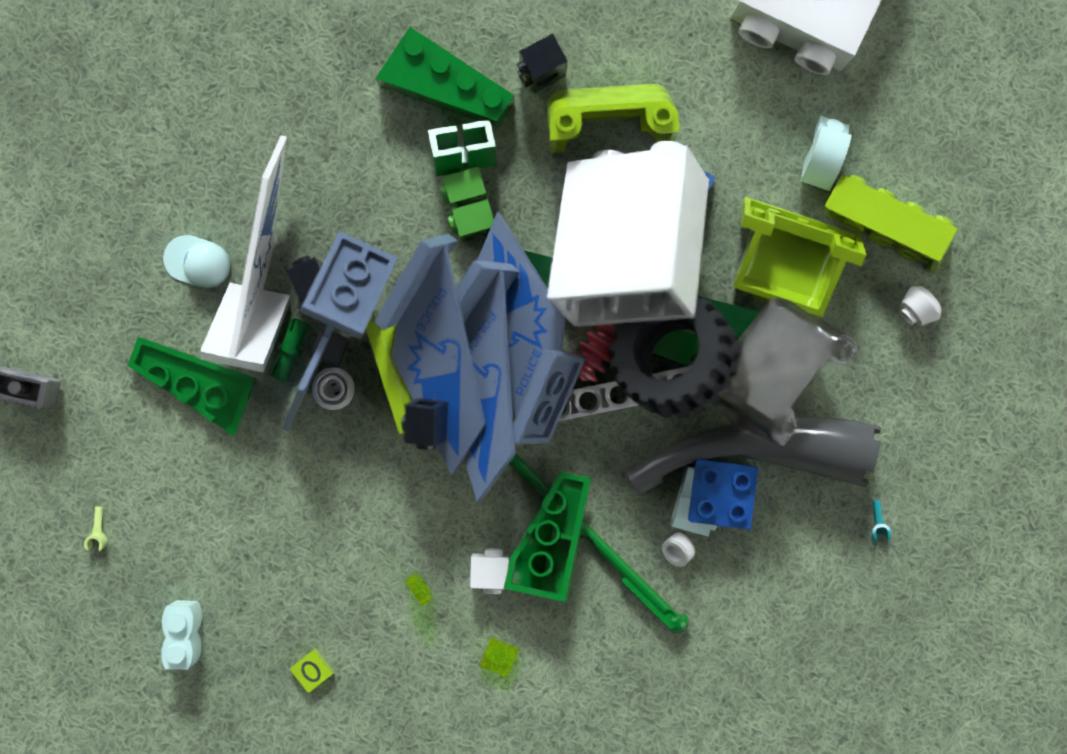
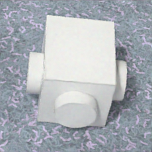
M486 548L484 554L473 553L471 556L470 588H481L485 594H501L509 565V555L503 554V549Z

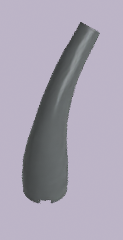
M796 416L744 421L707 430L674 443L625 471L640 496L663 483L664 481L661 478L663 475L687 464L694 463L697 459L704 460L737 454L740 457L866 487L869 484V479L863 477L866 470L874 472L881 441L874 439V434H880L881 427L856 420L830 417Z

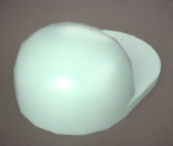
M182 235L176 237L167 245L163 255L164 266L172 277L198 287H216L224 282L230 273L231 263L225 250L213 242L195 236Z

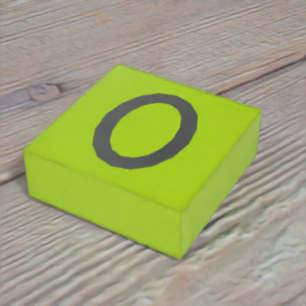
M316 648L290 668V671L307 693L311 692L334 673Z

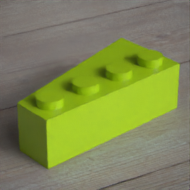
M842 174L824 206V214L860 234H863L864 230L869 231V237L874 242L883 247H891L892 245L898 247L897 251L902 254L901 257L911 262L921 260L927 263L928 266L925 270L935 275L958 230L957 227L953 226L954 223L944 216L936 215V217L925 213V209L914 202L908 201L903 203L895 199V194L889 190L871 188L859 176L850 175L848 177Z

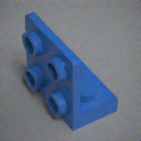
M697 459L694 466L688 521L751 530L759 467Z

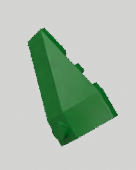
M560 471L543 500L542 506L510 557L503 589L569 602L591 484L590 477Z

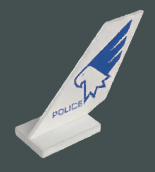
M280 136L262 177L242 285L229 283L200 350L202 360L264 372L290 305V295L263 290L272 258L287 141L286 136Z

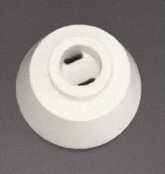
M911 286L901 302L902 310L900 314L910 325L922 326L940 319L942 308L932 293L922 286Z
M333 367L322 370L315 377L312 384L314 399L320 406L329 410H338L347 406L355 392L352 377L340 368Z

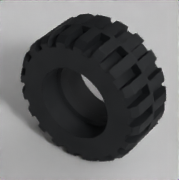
M697 295L695 317L626 322L621 326L616 325L613 335L617 338L616 342L610 343L609 353L615 358L609 362L611 371L616 374L615 381L630 399L651 413L655 412L665 418H671L674 415L679 419L688 418L689 411H693L697 415L706 411L704 405L709 402L713 405L717 404L721 400L718 394L723 389L728 392L733 384L728 379L730 374H737L739 366L734 361V358L739 357V346L734 342L737 337L734 330L729 326L728 321L705 298L701 299ZM690 329L695 331L699 337V352L691 368L683 375L672 380L662 381L655 379L651 373L650 359L652 351L659 340L675 330Z

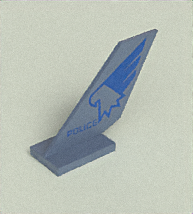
M497 213L478 260L512 264L520 271L505 293L511 395L516 420L513 424L514 442L517 444L549 443L586 358L576 352L563 351L565 316L547 299L548 289L502 215Z
M443 234L421 240L374 322L384 330L397 325L392 359L413 400L424 398L448 401L447 439L438 444L437 447L451 475H453L486 423L449 259V254L457 240L449 234Z
M482 260L473 261L456 287L486 423L464 458L477 502L483 499L515 455L505 293L520 273L512 264Z

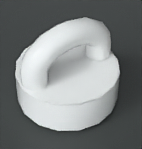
M680 532L674 533L662 545L663 555L666 560L678 567L685 566L695 555L693 543L686 535Z

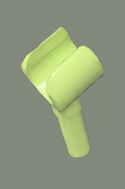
M95 507L92 534L84 541V548L87 551L92 548V539H96L99 542V551L107 544V537L102 532L103 507Z

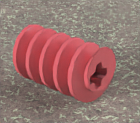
M614 324L594 325L598 334L589 331L586 334L590 344L582 341L578 343L582 353L578 354L586 358L578 375V378L586 383L589 380L596 383L598 379L594 371L605 373L606 370L602 365V361L610 363L609 361L612 359L609 354L610 343L616 342L617 338L613 335L616 327Z

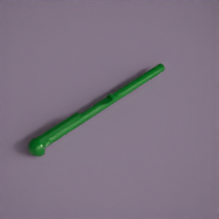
M515 453L509 464L545 499L550 487ZM584 521L581 538L585 535L596 550L624 577L619 581L669 631L673 633L685 631L689 625L687 614L679 615Z

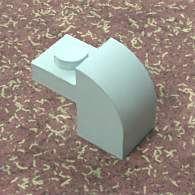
M820 116L816 124L813 144L803 164L801 182L828 191L831 190L849 148L851 135L848 134L850 125L836 119Z

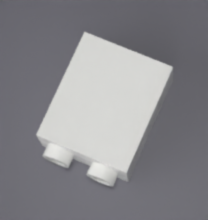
M739 0L730 19L742 24L738 33L749 43L762 48H772L776 40L798 51L794 60L799 66L819 75H828L832 67L841 71L855 56L881 0Z
M662 141L654 144L650 151L628 154L617 150L605 149L594 153L592 159L567 163L547 299L574 326L695 317L709 179L687 145L684 146L673 141Z

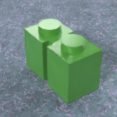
M479 166L443 176L445 185L439 188L444 205L451 204L453 215L448 216L452 233H459L461 240L488 233L494 221L488 199L458 208L460 205L487 198Z

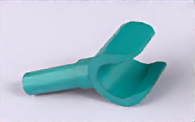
M880 500L872 501L875 527L872 530L871 541L876 546L877 534H883L887 538L886 542L888 545L891 538V530L887 525H884Z

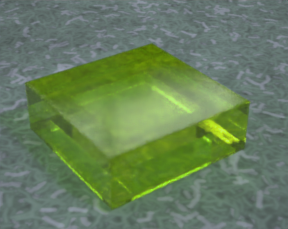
M415 571L407 576L404 581L420 605L424 606L431 601L433 592L421 574Z
M491 636L479 666L508 678L519 652V647Z

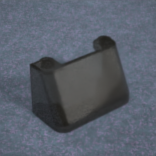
M775 297L765 305L736 342L739 346V357L734 358V361L739 365L737 374H730L728 380L733 384L728 392L723 389L718 394L721 400L715 405L732 424L783 447L797 428V417L790 408L826 360L834 365L842 366L853 357L859 346L848 334L787 299Z

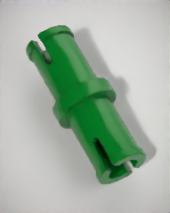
M294 317L290 319L291 322L283 341L278 342L276 348L279 351L268 373L270 376L286 382L296 356L300 357L301 355L300 346L307 329L310 327L309 323Z

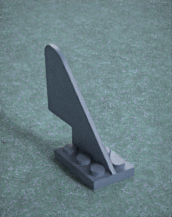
M341 231L338 232L300 311L309 317L327 324V327L297 389L282 428L286 431H289L334 329L336 328L361 339L397 261V257Z

